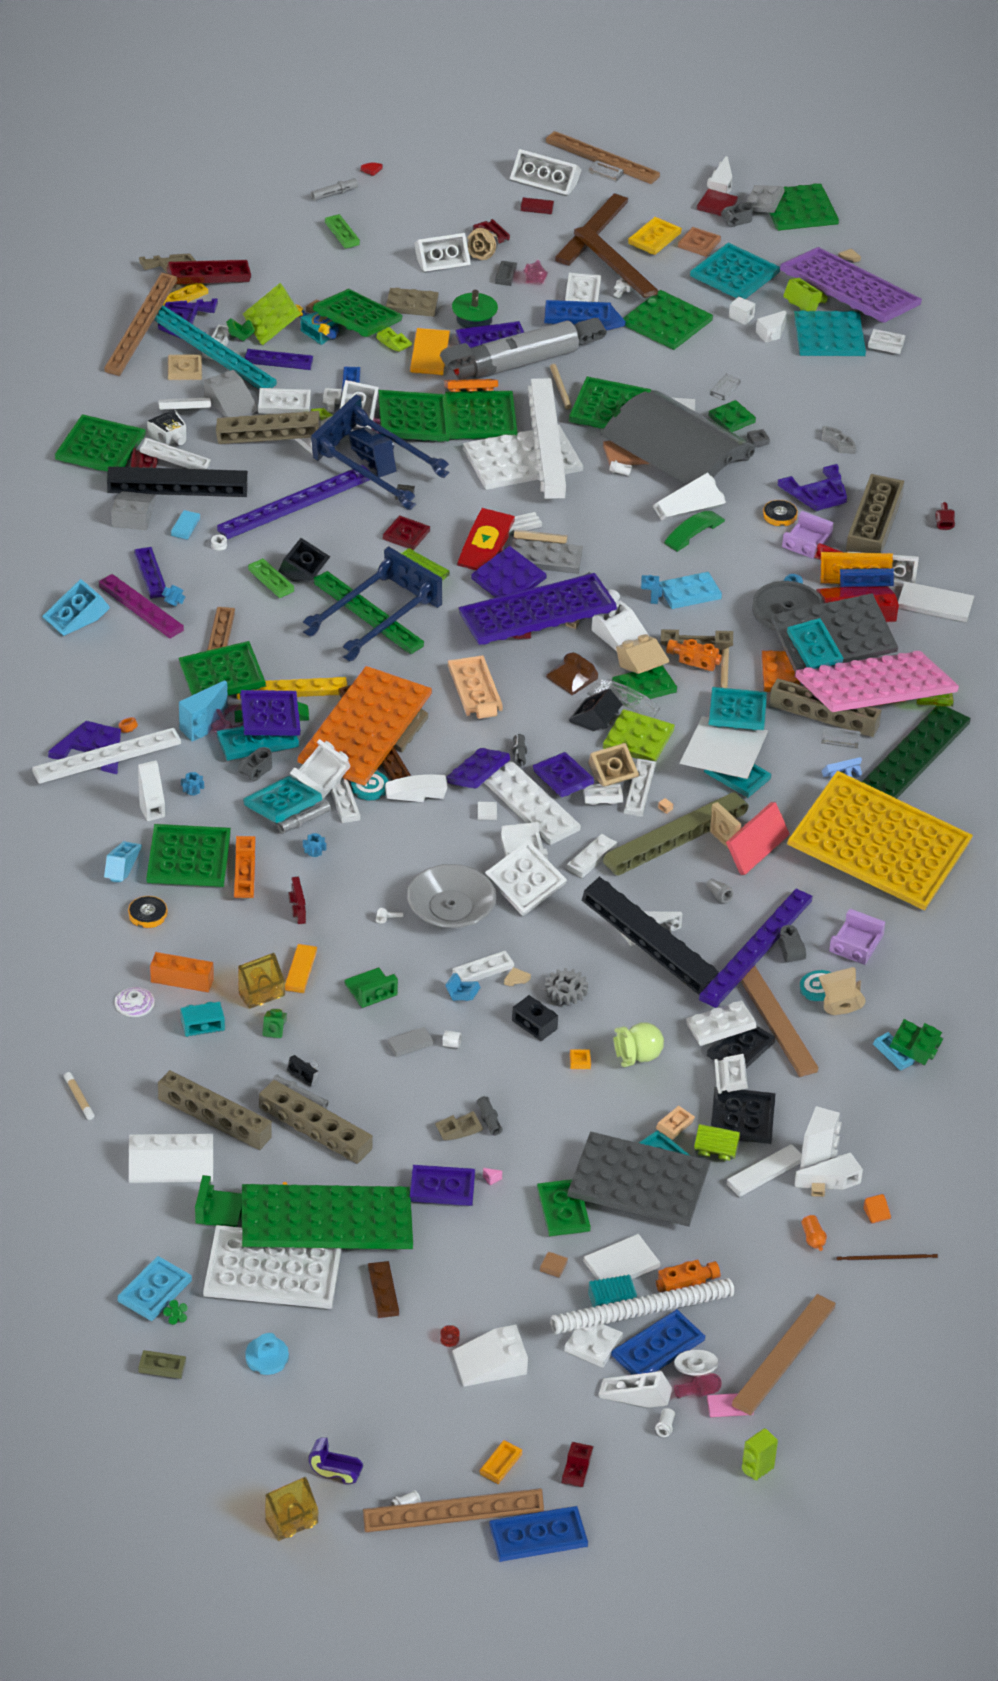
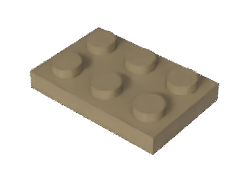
M390 288L386 307L400 314L435 317L439 292Z

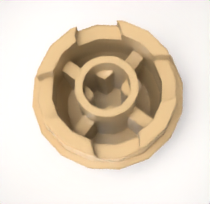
M477 228L467 237L468 252L473 258L487 260L492 257L498 248V238L490 230Z

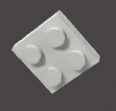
M604 1324L592 1325L584 1329L579 1328L573 1332L567 1341L564 1351L603 1368L609 1360L612 1350L621 1341L623 1332Z

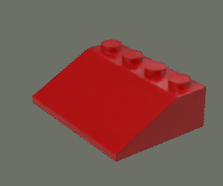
M888 586L816 589L822 597L824 604L873 593L886 622H897L899 604L895 593Z

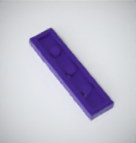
M247 349L244 358L256 365L311 370L313 363L312 355Z
M152 547L134 549V555L150 599L165 597L162 593L166 585Z

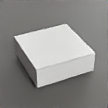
M478 802V820H497V802Z

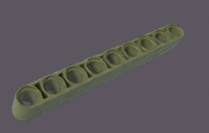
M736 792L730 793L608 852L603 858V863L615 875L619 876L710 832L712 804L718 802L735 819L747 812L749 804Z

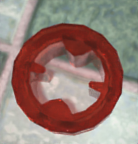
M453 1325L444 1326L440 1331L441 1344L446 1347L456 1346L459 1343V1329Z

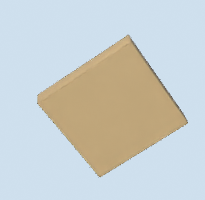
M168 355V380H202V355Z
M716 802L712 804L710 832L728 848L726 842L741 829V823Z

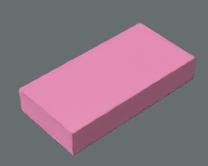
M738 1393L707 1395L710 1417L744 1416L748 1414L732 1406V1401Z

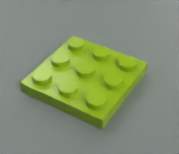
M279 283L243 313L246 321H252L255 329L254 334L258 341L264 345L301 313L285 287Z
M623 709L604 740L603 749L626 743L632 758L656 762L674 732L675 724Z

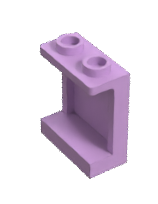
M801 511L797 525L790 533L785 532L783 534L782 547L814 559L817 544L825 545L831 538L834 522Z
M849 909L846 913L844 925L837 936H832L829 952L866 965L884 936L885 921Z

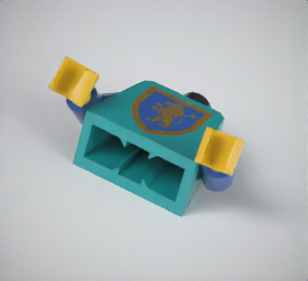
M295 304L301 313L298 316L300 318L301 332L320 345L336 338L339 332V323H334L328 317L320 316L318 312L307 313L303 311L300 305Z

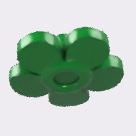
M171 1300L169 1302L170 1307H166L163 1310L164 1316H170L168 1322L171 1325H175L177 1321L183 1323L187 1320V1315L184 1312L188 1310V1307L185 1303L179 1305L177 1300Z

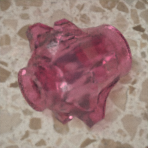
M539 260L531 264L527 263L523 270L526 273V283L537 282L543 284L548 275V272L541 266Z

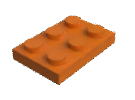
M444 380V386L450 392H460V388H465L467 391H477V388H482L484 391H492L494 387H498V380Z
M762 650L764 692H771L777 678L801 685L800 681L795 677L796 674L785 651Z

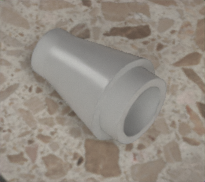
M713 878L708 880L706 884L707 889L711 891L719 902L727 903L734 895L730 885L716 881Z

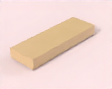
M523 530L514 531L515 539L563 544L567 543L568 535Z

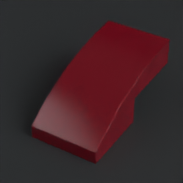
M577 1442L571 1443L561 1483L584 1487L594 1446Z

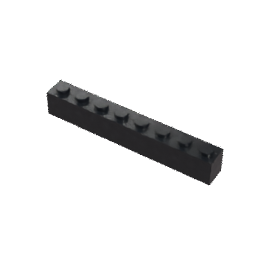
M108 466L107 493L120 494L124 491L153 495L247 497V470Z
M600 876L584 890L582 902L699 996L719 974V971L713 965L707 963L698 953L692 951L683 941L677 939L668 929L662 927L653 917L647 915L638 905L632 903L623 893L617 891L608 881H605Z

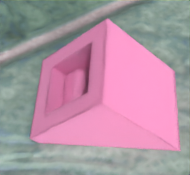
M483 1168V1178L489 1185H492L502 1180V1171Z

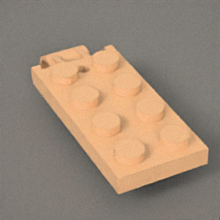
M483 655L448 660L449 671L467 716H470V713L476 712L477 718L482 719L496 717L497 709L503 711L501 699Z

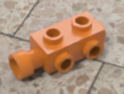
M670 639L666 648V653L679 654L680 663L709 671H714L716 665H720L722 659L719 649L715 648L714 645L699 644L694 639L684 640L683 644Z
M698 1259L687 1261L677 1266L659 1270L656 1287L658 1292H669L670 1290L682 1289L683 1287L700 1286V1284L706 1283V1279L720 1278L721 1273L716 1261L707 1263L704 1267L701 1266Z

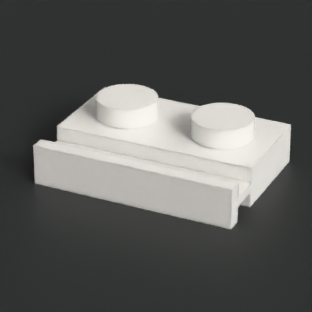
M873 329L868 348L900 354L906 335Z
M593 784L582 789L585 803L591 805L623 802L620 784H612L605 787L601 784Z
M743 1054L724 1057V1060L720 1061L714 1059L719 1094L725 1090L731 1092L748 1088Z

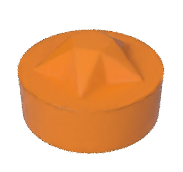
M129 717L122 720L118 726L122 733H127L137 728L138 723L136 718Z

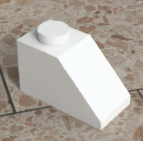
M786 311L757 319L756 333L765 343L780 339L786 323Z

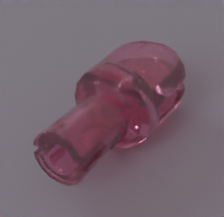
M715 1373L697 1375L693 1377L691 1382L674 1385V1392L677 1399L694 1394L700 1398L718 1392L722 1386V1380Z

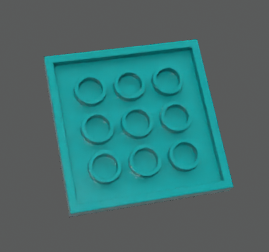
M728 242L692 269L690 276L736 299L738 297L746 299L779 274L780 266Z
M794 311L799 356L865 357L866 348L860 312Z

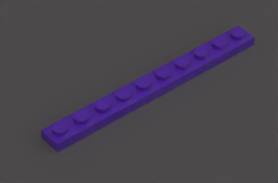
M352 469L217 525V531L228 540L370 480Z
M796 888L700 993L699 1000L717 1008L781 937V928L785 925H791L812 902L813 896Z

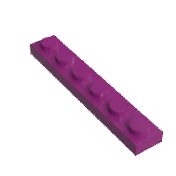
M110 574L99 581V587L168 638L171 639L184 631L183 624L114 574Z

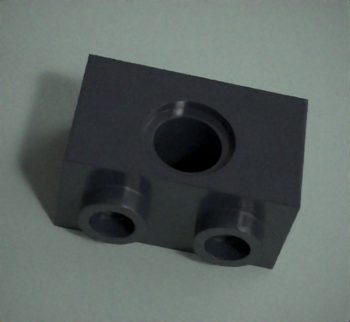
M528 995L513 1006L512 1021L538 1040L543 1041L558 1029V1015L532 996Z

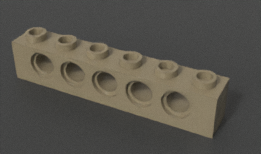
M319 411L217 418L216 435L218 444L311 438V435L321 427Z
M778 678L771 689L769 706L873 738L880 726L881 709L868 706L831 712L805 686Z
M171 1070L159 1080V1100L258 1150H261L272 1138L271 1120Z
M273 1080L259 1093V1108L262 1111L292 1126L295 1130L306 1134L314 1141L327 1146L330 1150L341 1154L347 1160L358 1164L373 1148V1135L276 1080Z

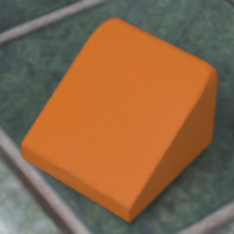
M884 1194L868 1197L864 1200L863 1209L871 1223L891 1219Z

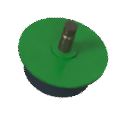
M474 289L472 293H465L456 297L452 302V310L457 315L456 320L460 326L472 328L490 325L492 317L498 311V304L492 297L479 293L478 290Z

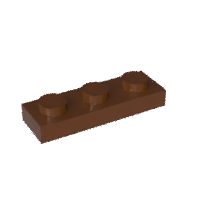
M389 1261L368 1263V1273L377 1317L399 1316V1306Z

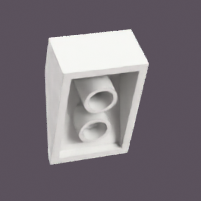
M345 380L340 408L357 394L361 397L362 409L368 414L369 419L373 420L379 387ZM356 425V426H355V428H359V429H360V428H363V427H361V426H359V425Z
M517 1325L495 1328L452 1350L464 1387L527 1374L528 1356Z

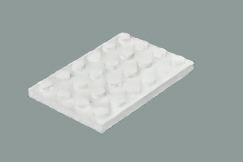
M558 425L564 473L570 474L583 471V464L562 428ZM533 430L519 432L517 435H503L463 443V450L485 490L539 480L538 459H536V449L538 448H535Z
M216 1225L203 1295L205 1297L332 1309L342 1248L242 1247V1228Z

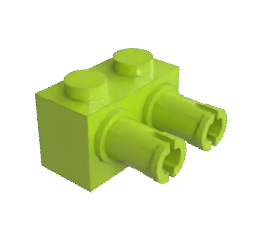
M801 278L789 279L783 295L789 303L798 306L801 311H815L819 303H825L828 299L826 294Z

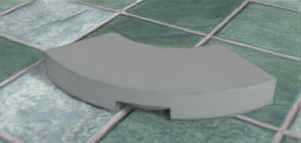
M822 426V441L833 444L838 449V453L856 454V445L850 436L847 437L839 429Z

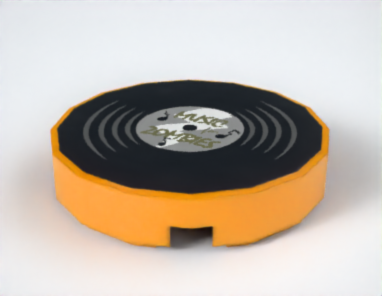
M773 500L764 506V519L769 524L774 526L785 524L784 526H789L797 520L798 510L791 502Z
M143 896L135 899L129 905L128 915L134 925L138 926L139 924L143 928H153L165 921L168 909L162 899L154 896Z

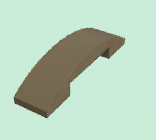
M661 629V644L667 647L670 639L676 640L680 644H683L684 640L694 639L699 644H712L715 648L723 650L733 646V631H715V636L679 635V630Z

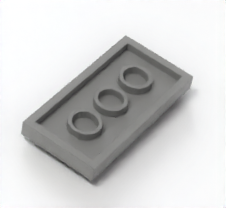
M523 539L512 540L511 547L541 570L579 574L583 546Z

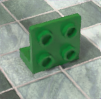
M379 967L344 980V984L361 1008L398 995V978L396 975L385 976Z
M202 1175L195 1204V1223L238 1227L242 1210V1193L214 1190V1185H211V1176Z

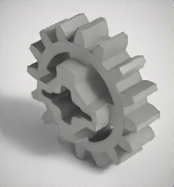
M564 968L562 972L556 969V974L551 972L550 977L546 978L545 991H547V997L552 996L551 1001L559 1000L558 1004L560 1005L562 1002H566V1005H569L570 1002L577 1004V1000L583 1001V997L587 996L588 990L586 976L581 977L582 972L576 974L575 969L568 971L567 968Z

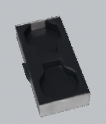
M292 1055L289 1057L287 1071L312 1087L317 1082L319 1071L315 1068L319 1066V1062L313 1060L308 1063L296 1055Z

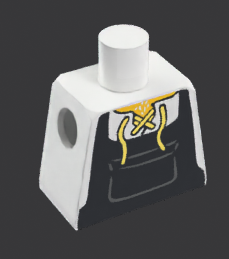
M173 409L147 420V434L158 442L167 445L174 443L183 445L186 442V424L176 410Z

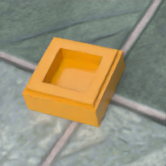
M570 1049V1069H591L590 1050Z

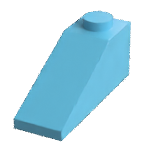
M123 841L113 849L106 858L104 877L110 878L112 882L125 880L130 874L142 845Z

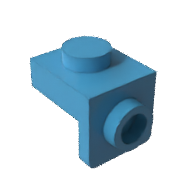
M642 575L641 589L651 590V604H658V597H662V586H659V576Z
M453 973L446 983L447 991L453 1001L473 1000L481 988L478 981L461 982L458 973Z

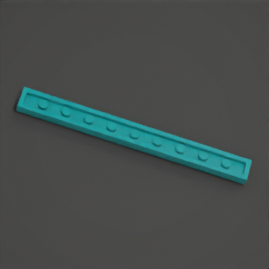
M162 305L154 321L230 371L234 370L242 379L257 389L273 388L277 385L275 378Z

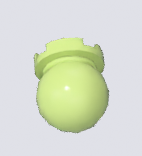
M640 1022L629 1030L625 1026L614 1030L617 1033V1037H613L617 1057L621 1056L624 1061L621 1063L623 1067L633 1066L636 1060L639 1062H650L656 1059L664 1048V1037L661 1031L651 1023Z

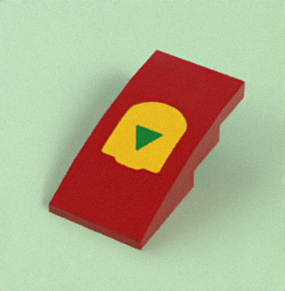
M481 508L463 546L457 566L477 570L502 552L503 546L509 537V531L515 522V516Z

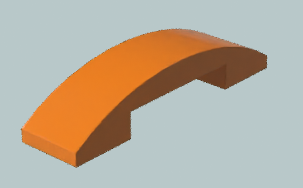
M236 836L234 898H254L256 836Z

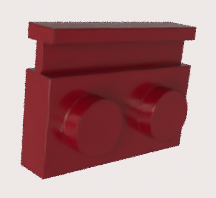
M493 219L490 222L484 221L473 225V231L477 228H483L496 234L498 244L503 243L504 240H510V234Z
M133 448L131 467L157 468L158 458L141 453L140 450Z
M299 876L291 877V891L288 892L289 903H293L292 915L297 918L298 924H306V902Z

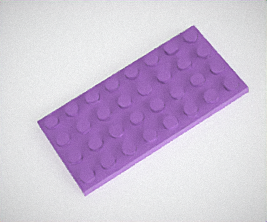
M816 247L788 260L780 266V270L785 272L786 275L801 278L814 288L824 292V294L832 296L839 302H844L850 305L851 308L858 309L865 315L872 316L882 323L921 305L922 302L921 298L820 247Z

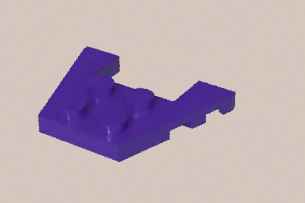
M212 298V301L205 302L203 299H199L192 303H187V300L166 302L165 307L193 325L197 311L215 313L218 299ZM158 323V330L180 338Z
M838 464L823 467V474L828 479L799 486L792 476L778 479L777 485L815 511L847 503V494L841 481Z
M85 721L48 751V758L59 760L66 758L71 749L88 752L120 743L121 729ZM119 762L101 766V771L117 775Z

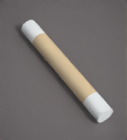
M67 1072L64 1078L86 1118L88 1120L93 1119L95 1116L73 1075Z

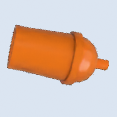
M815 1215L806 1216L801 1221L806 1235V1242L812 1248L822 1251L827 1235Z

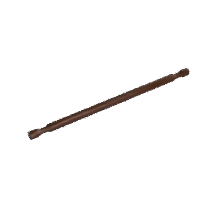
M938 1254L836 1256V1260L938 1258Z

